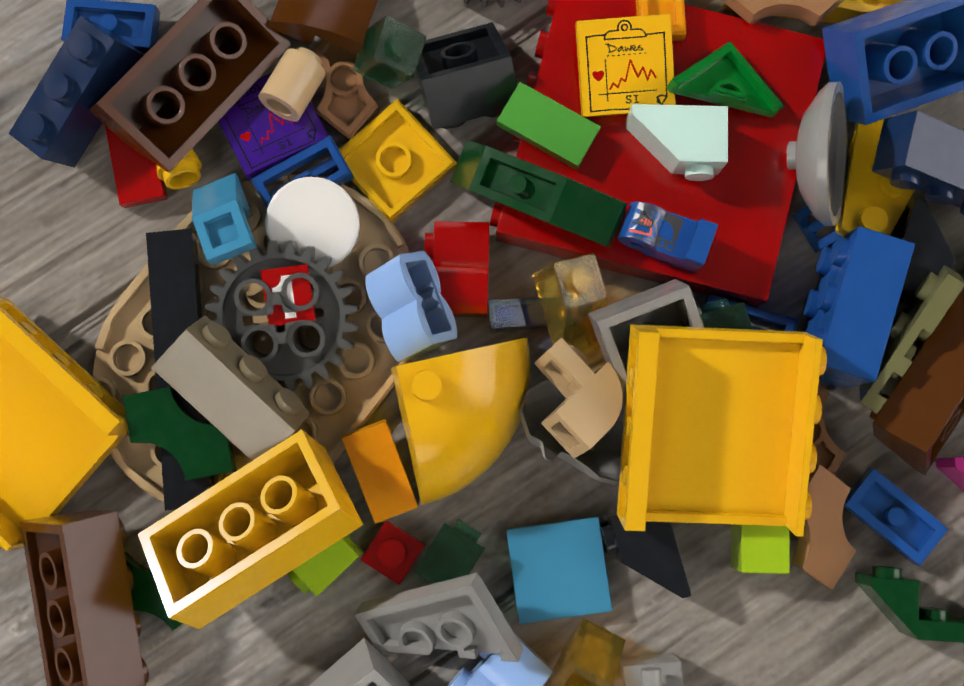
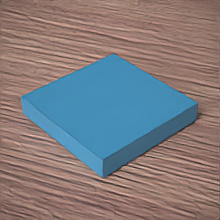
M587 517L506 529L519 624L612 611L599 517Z

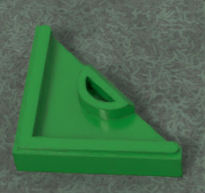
M731 42L726 43L674 77L666 86L668 91L673 94L771 118L785 107Z

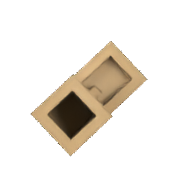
M560 338L534 363L566 398L541 424L575 459L590 450L614 426L622 409L623 393L619 377L609 362L593 372L588 366L584 354L578 348L568 345L563 338Z

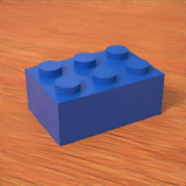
M903 0L822 28L829 82H841L843 85L847 121L868 125L964 90V0Z
M859 226L822 249L815 267V272L820 274L816 290L812 289L809 292L803 306V315L807 316L803 332L823 339L822 346L825 347L827 353V366L824 374L819 376L820 382L842 389L876 382L914 251V243Z

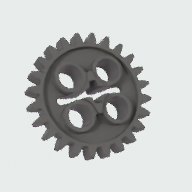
M276 240L268 242L267 255L257 245V248L250 250L251 261L241 254L233 257L234 264L238 270L234 271L227 267L221 268L219 273L227 283L225 285H210L209 289L219 296L220 299L219 301L205 304V309L217 313V319L213 321L224 326L230 333L232 340L243 351L259 359L273 379L279 384L281 381H285L287 389L294 392L298 387L299 378L302 379L308 388H312L316 384L315 371L321 377L327 379L332 375L331 368L327 363L328 361L339 366L345 362V358L338 349H352L355 343L346 337L345 333L359 329L360 324L348 320V314L356 312L360 307L357 304L346 303L345 297L355 290L354 286L341 288L338 284L346 273L345 270L342 269L332 274L327 270L332 260L331 256H326L318 262L314 261V246H308L302 255H299L296 241H289L284 253H282ZM308 264L309 275L306 273L290 275L285 279L281 292L271 293L270 287L261 279L260 270ZM295 278H305L313 285L314 297L306 305H295L288 299L286 294L287 286ZM252 283L262 286L266 291L267 302L263 308H256L248 302L247 290ZM276 304L282 305L283 311L287 313L303 311L311 308L313 305L314 308H322L324 310L323 316L315 317L316 321H291L286 323L285 328L284 325L275 326V324H268V322L245 325L242 322L244 316L272 314ZM311 325L317 329L321 337L317 348H307L300 342L299 330L301 326ZM257 330L265 331L272 337L273 350L271 353H261L255 348L253 336Z

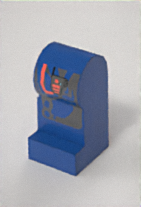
M637 201L630 203L617 239L622 244L643 252L646 256L696 273L705 264L719 224L703 219L695 221L667 212L658 206Z

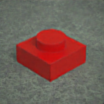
M387 519L361 558V561L400 586L426 544Z

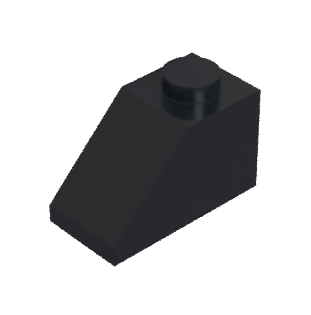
M918 198L907 203L890 235L915 244L899 301L912 306L919 299L914 296V293L926 275L930 272L937 275L944 265L953 270L956 261L926 201Z
M617 511L605 514L607 526L600 527L608 555L615 553L618 561L681 598L692 596L671 522H646L645 531H625L617 516Z

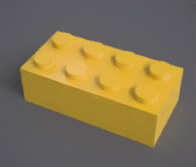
M301 429L146 528L138 536L168 618L201 629L363 526V523L326 448Z

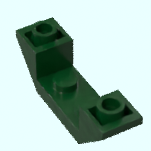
M466 140L450 180L453 184L608 248L627 207V203L568 177L486 145Z
M872 565V574L855 573L856 584L900 633L918 640L964 643V618L949 617V610L919 607L920 581L902 576V568Z

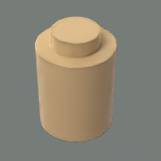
M299 47L298 50L287 49L258 95L261 103L283 119L293 122L299 121L326 76L319 56L303 47Z

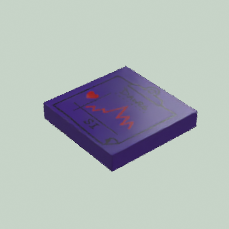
M272 73L259 78L218 121L248 181L328 137L310 102L297 122L288 121L277 116L261 103L258 95Z

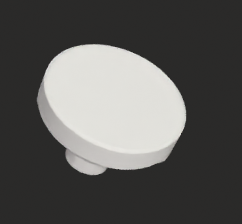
M303 177L287 183L273 196L267 208L265 228L268 240H277L282 253H284L289 241L297 242L299 255H302L308 246H314V261L318 262L326 256H331L332 260L328 267L330 268L343 261L355 247L359 237L360 217L353 199L341 186L324 178Z

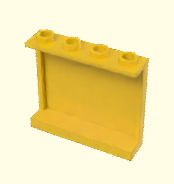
M0 298V548L10 551L24 547L20 522L56 516L129 431L125 407L12 301Z
M630 324L617 516L624 530L645 531L646 522L786 526L795 536L803 537L805 520H809L812 513V498L808 491L809 474L814 472L817 464V451L813 444L814 424L820 422L822 415V403L819 395H817L819 376L824 374L827 366V353L825 347L822 346L823 339L807 332Z

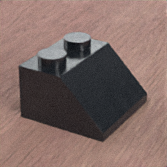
M493 22L408 45L433 130L457 128L468 120L483 116H500L517 87L511 55Z

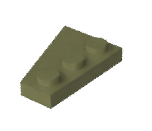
M944 265L937 275L930 272L922 280L914 293V296L919 298L908 313L900 311L894 317L876 382L859 385L860 404L876 414L879 412L887 400L882 397L881 390L890 376L893 378L903 377L912 364L911 359L917 349L912 344L916 338L919 337L925 340L933 333L963 289L964 280L960 274Z

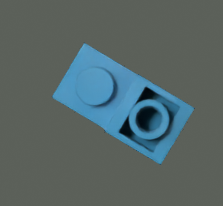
M236 173L193 190L192 220L206 260L209 263L216 265L257 248L247 218L253 215Z

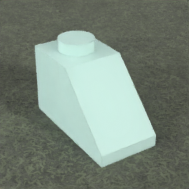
M631 105L626 118V129L671 174H685V179L690 181H705L712 179L714 175H718L728 163V106Z

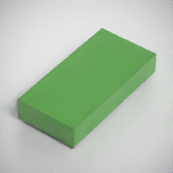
M519 82L497 119L496 125L576 171L601 126L522 82Z

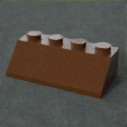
M198 0L89 111L125 144L165 171L170 172L291 43L281 32L268 27L270 21L250 0Z
M964 287L933 333L925 340L920 338L919 341L923 342L924 345L916 357L911 359L912 364L903 377L898 376L895 378L899 383L890 396L885 393L882 394V397L887 399L877 414L871 411L869 416L874 420V436L923 475H926L964 416Z
M89 510L20 522L47 686H146L149 673L145 661L141 658L138 640L141 634V624L133 609L131 590L133 589L134 581L132 572L126 565L123 548L126 540V531L118 517V511Z

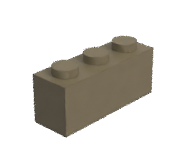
M206 315L185 329L151 367L252 461L289 438L310 414L293 391L283 388L267 373L265 365L259 359L243 351L232 340L230 333L224 326L211 321Z

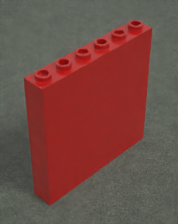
M549 0L545 16L553 18L550 31L541 30L534 56L542 59L538 74L529 73L526 85L581 115L575 23L583 20L636 16V0ZM684 4L686 36L684 41H672L674 77L726 43L731 42L785 107L772 118L728 107V163L718 175H714L712 179L705 181H690L685 179V174H671L626 129L628 114L586 118L601 126L577 171L513 135L512 141L520 142L516 155L517 158L627 203V207L609 248L495 201L489 226L497 227L496 241L661 284L676 279L689 285L692 292L704 295L713 294L758 307L768 301L797 178L796 170H788L787 146L789 141H797L802 117L816 96L825 59L824 40L758 22L751 25L742 18ZM675 94L676 105L722 106ZM631 202H645L658 206L667 212L695 221L703 219L719 224L705 264L696 273H692L646 256L643 252L632 249L618 241L617 237Z

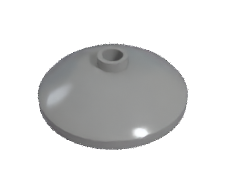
M828 82L817 93L805 111L798 130L797 141H789L787 167L788 170H796L800 194L814 217L824 226H836L842 210L846 179L847 110L842 83Z

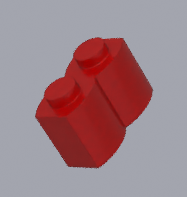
M434 221V233H425L424 251L433 260L440 281V294L448 303L454 317L487 318L489 222Z

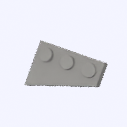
M478 572L362 602L354 614L375 648L381 652L430 655L433 649L454 650L458 652L459 658L477 659L479 652L500 654L501 661L518 662L523 652V647Z

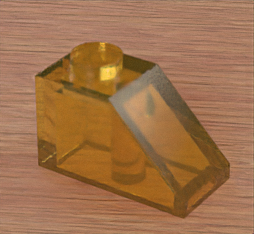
M595 253L552 263L532 274L552 344L554 345L560 338H563L568 345L578 348L583 354L601 350L588 313L607 306L608 300Z
M583 618L565 643L553 668V673L548 678L545 686H613L626 640L608 631L606 628Z

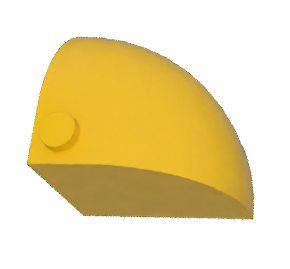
M528 337L391 368L422 505L448 497L474 482L492 466L510 443L521 421L519 408L525 393L530 387L531 357Z

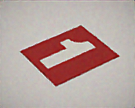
M308 264L260 270L261 279L270 287L271 293L281 292L285 279L292 274L306 273L309 275ZM295 278L288 284L286 294L293 304L303 306L312 301L309 280ZM263 288L264 299H265V304H266V302H267V294H266V291H265L264 288ZM276 304L274 305V312L267 315L268 324H275V326L286 325V323L291 321H316L314 305L303 311L287 313L283 311L282 305Z

